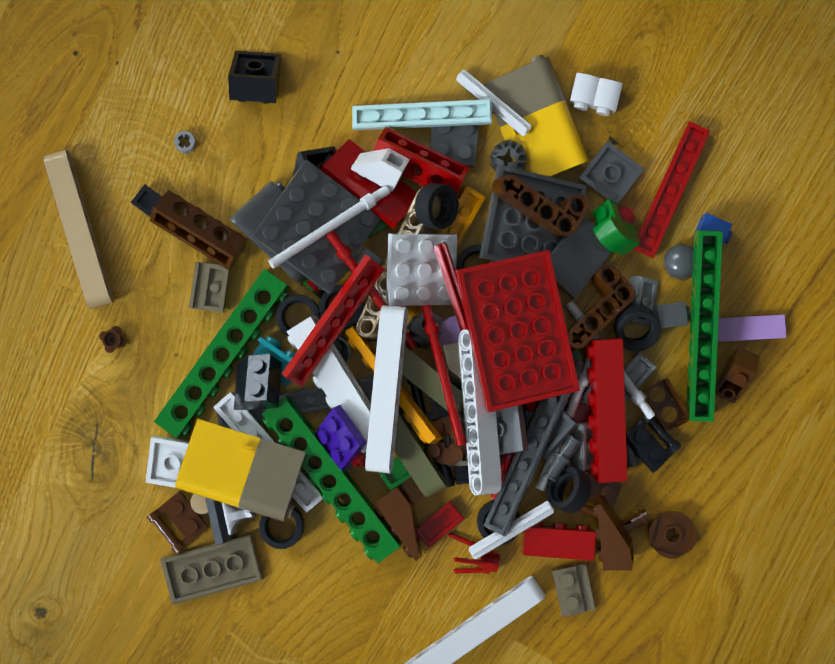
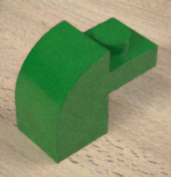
M608 199L592 211L597 224L593 231L601 244L609 251L624 256L640 244L634 224L621 219L614 200Z

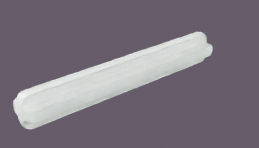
M463 70L458 74L457 82L479 100L491 99L492 111L519 134L526 136L532 128L530 123L469 72Z
M548 501L542 503L514 520L506 537L494 532L469 547V552L474 559L482 557L554 513L553 507Z

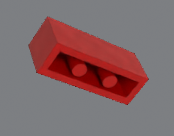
M540 521L523 531L521 552L525 556L594 561L596 532L590 529L589 525L577 524L576 528H567L565 523H553V526H543V522Z

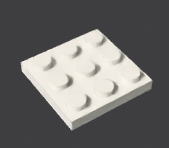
M388 233L386 303L388 306L452 305L433 248L439 243H446L456 270V234Z

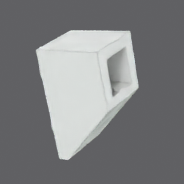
M390 148L360 153L351 170L377 183L381 187L386 186L392 192L410 159Z

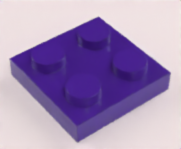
M341 405L332 408L315 432L319 441L325 446L340 470L348 468L367 443Z

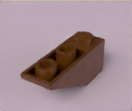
M400 484L374 503L377 506L375 510L382 520L386 519L390 524L389 530L396 539L400 538L405 545L403 549L408 557H413L417 561L422 556V550L418 534L415 504Z
M600 495L598 503L594 504V517L599 520V526H596V539L601 540V547L598 548V560L603 562V570H632L634 563L632 537L604 495Z

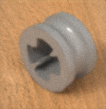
M181 131L176 134L174 144L177 150L183 154L191 153L196 147L194 136L188 131ZM182 137L184 139L189 137L190 146L186 147L184 145V148L180 147V139Z

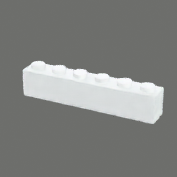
M316 314L287 331L289 334L288 340L293 348L299 350L319 321ZM333 343L312 372L314 375L313 380L319 389L322 388L327 395L325 399L330 408L341 405L367 442L371 403ZM367 443L361 450L362 453L367 451Z

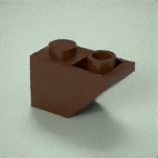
M738 346L727 361L717 382L715 395L735 403L756 375L760 356Z

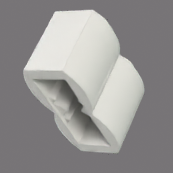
M577 73L569 104L574 105L573 108L577 110L587 111V108L597 110L596 113L599 115L610 116V113L615 114L623 83Z

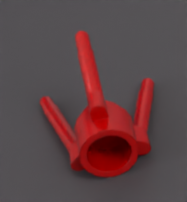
M450 532L448 534L449 537L466 545L472 546L476 544ZM493 549L480 557L479 560L455 557L453 559L454 562L478 565L479 568L454 569L453 572L455 574L497 573L500 554L493 553Z

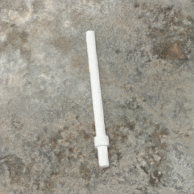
M383 186L372 194H366L360 198V202L268 260L270 266L274 269L365 209L370 210L376 206V202L390 194L389 189Z
M574 301L566 305L575 320L583 315ZM586 320L587 327L592 330L591 324ZM597 334V335H595L592 339H596V338H600V337H599V335ZM624 371V387L631 395V401L635 406H639L648 420L656 414L645 400L647 397L642 390L639 391Z
M586 359L581 374L578 376L580 391L573 392L566 412L572 418L575 415L585 387L589 386L587 381V369L590 368L589 359ZM563 443L555 450L557 453L562 447ZM553 454L546 460L535 487L539 490L544 491L549 478L544 476L543 473L554 459Z

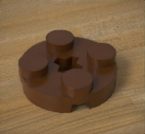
M443 417L433 421L432 425L442 436V439L436 444L425 443L428 456L436 462L446 465L456 464L467 456L466 444L457 446L450 417ZM461 421L462 428H463V432H464V436H465V440H466L465 424ZM447 434H450V438L454 439V444H450L449 448L443 442Z
M678 511L660 512L649 525V543L661 556L676 559L692 550L696 541V530L686 515ZM671 528H675L678 537H674L672 541H669L666 532L670 531Z

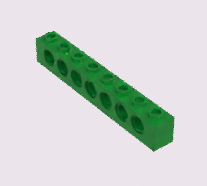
M694 230L686 404L689 421L714 422L723 231Z
M263 269L154 420V423L175 438H179L182 435L186 436L193 427L191 422L195 416L199 418L207 408L205 403L208 398L211 397L213 399L221 388L218 386L223 378L228 379L234 370L232 367L237 359L241 360L247 353V344L250 340L254 342L260 335L262 330L259 328L262 323L270 321L276 312L273 310L278 302L281 303L288 296L289 292L287 289L289 286L266 269ZM265 291L269 292L271 295L270 302L261 304L259 301L260 294ZM254 310L257 313V319L254 323L249 324L245 318L248 311ZM240 329L243 332V339L236 343L232 339V333ZM223 348H226L230 354L225 362L221 361L218 357L219 351ZM209 367H212L216 372L215 378L211 381L205 377V370ZM195 386H198L202 391V396L198 400L194 399L191 395V390ZM181 405L188 409V415L184 419L179 417L177 413Z
M288 394L279 400V408L267 409L262 413L264 416L263 422L270 430H275L281 445L306 452L302 467L308 473L306 474L307 479L313 486L317 485L322 491L320 495L328 505L330 503L336 509L335 515L342 523L346 522L350 527L349 532L357 542L360 540L365 547L363 550L370 560L374 559L378 564L400 548L401 540L399 538L396 539L392 535L388 523L379 517L374 505L350 474L344 469L340 470L338 465L332 460L325 446L319 441L315 433L316 430ZM282 419H290L293 423V428L290 430L285 429L282 426ZM296 438H305L308 444L307 447L300 448L296 444ZM318 456L322 460V465L319 467L313 466L310 458ZM333 475L336 478V484H327L325 476ZM342 493L348 494L351 502L347 504L342 503L339 500V495ZM361 512L364 514L365 520L358 522L354 519L353 514ZM369 531H376L380 538L378 540H371L367 533Z

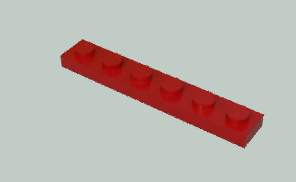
M690 121L687 123L637 234L640 244L632 250L649 258H654L711 130Z
M366 254L284 369L282 375L303 387L385 270L384 267Z

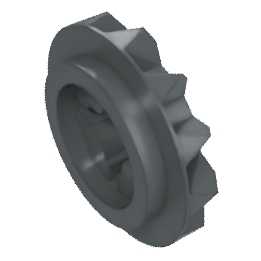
M507 140L494 146L490 154V165L495 173L498 165L506 166V161L502 160L500 156H507L509 151L511 153L510 157L517 160V162H509L507 167L520 170L525 169L527 154L521 144L516 141Z

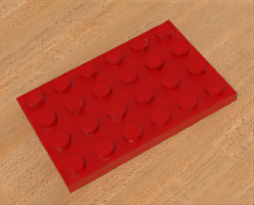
M549 250L455 270L486 412H493L580 391Z

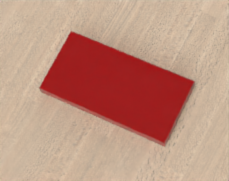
M348 139L322 166L321 171L360 200L366 194H372L382 187L351 170L360 153H365V151ZM399 180L394 190L376 202V206L371 208V210L394 229L407 215L416 192Z

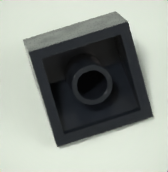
M235 51L228 74L229 100L261 102L264 104L276 103L279 92L281 54Z
M271 354L249 355L238 363L234 410L279 408L281 361Z

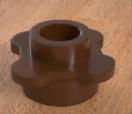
M113 326L112 330L100 333L99 338L102 340L106 352L112 353L116 348L126 346L127 341L122 337L120 327Z

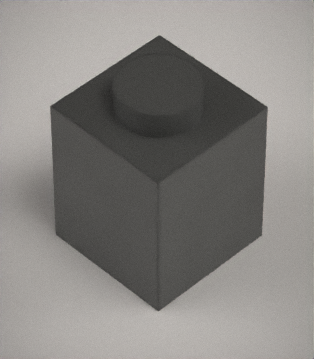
M685 302L656 305L653 307L654 314L660 323V329L688 325L691 313L689 306H686Z

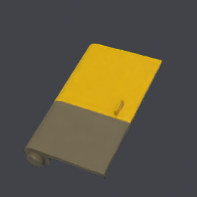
M539 55L532 58L530 64L483 85L532 126L530 132L526 136H522L494 113L504 140L516 141L525 149L527 164L524 171L551 177L563 171L585 165L589 160L550 58H544V55Z
M197 419L176 479L175 487L285 522L286 518L291 519L295 505L291 504V497L306 452Z

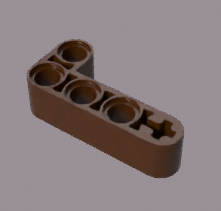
M514 175L498 177L492 184V190L497 197L556 237L572 235L589 209L588 199L583 195L568 196L557 206ZM523 194L528 196L529 202L527 205H524L522 202ZM573 200L578 204L576 212L572 208ZM542 207H545L547 210L546 218H543L541 215ZM561 220L566 224L564 232L560 229Z
M605 265L597 270L591 278L593 286L602 297L567 329L572 352L585 346L635 298L633 286L613 265ZM603 273L607 275L608 282L604 280ZM618 291L622 292L623 300L619 297ZM602 305L608 309V315L603 312ZM586 320L591 322L592 330L587 327ZM579 334L580 336L572 342L573 336Z

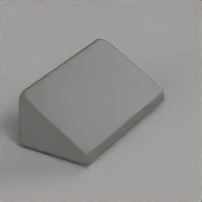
M630 276L629 283L635 290V298L626 307L639 304L647 306L653 311L659 281L643 276ZM643 317L634 318L629 321L630 323L650 326L649 320Z
M588 421L577 422L579 425L570 436L581 442V445H579L571 457V466L582 471L590 470V463L593 462V453H590L589 450L592 430L589 429Z

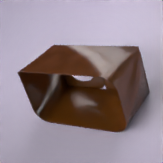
M664 378L642 391L665 430H674L688 422L689 413L669 379ZM655 386H660L665 391L664 400L658 403L653 402L649 397L651 388ZM667 406H671L677 411V418L670 423L663 421L661 418V411Z

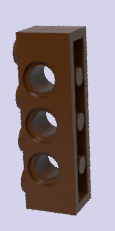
M170 190L155 204L151 213L150 222L228 270L241 256L248 240L239 232L232 230L220 220L213 218L203 212L202 209L195 207Z

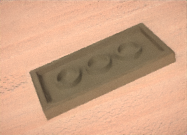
M252 534L237 537L225 543L211 544L160 559L172 605L264 579Z

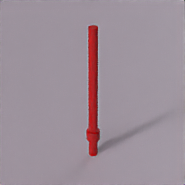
M334 230L331 231L326 237L337 250L335 253L339 259L344 260L353 272L358 263L351 255V249L347 244H343ZM373 286L368 295L381 311V307L383 305L388 306V304ZM406 331L405 345L411 351L417 344Z
M425 305L421 307L426 324L424 325L425 333L429 335L457 446L464 445L466 440L438 332H440L439 326L434 320L431 305Z

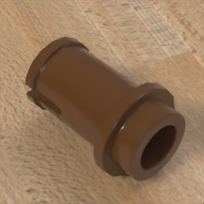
M638 509V513L621 522L628 533H631L644 525L649 526L648 523L652 520L645 509Z

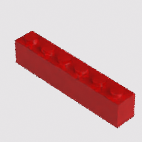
M617 337L591 339L589 345H586V357L590 360V368L587 369V381L590 383L591 392H588L587 395L588 405L591 406L588 425L589 429L592 430L589 450L590 453H593V462L590 463V474L599 483L627 481L623 339Z

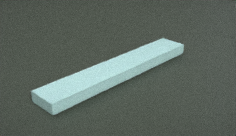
M491 99L352 106V129L354 131L380 130L385 127L401 129L492 124Z

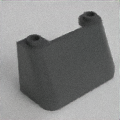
M278 180L275 184L270 181L230 218L270 258L276 255L253 239L252 235L285 189ZM286 262L279 265L299 285H303L302 282L306 279L304 275Z

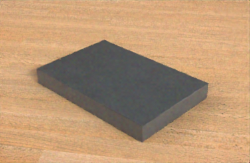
M586 215L572 235L564 236L550 254L556 283L571 299H575L611 253L596 237L593 231L596 225Z

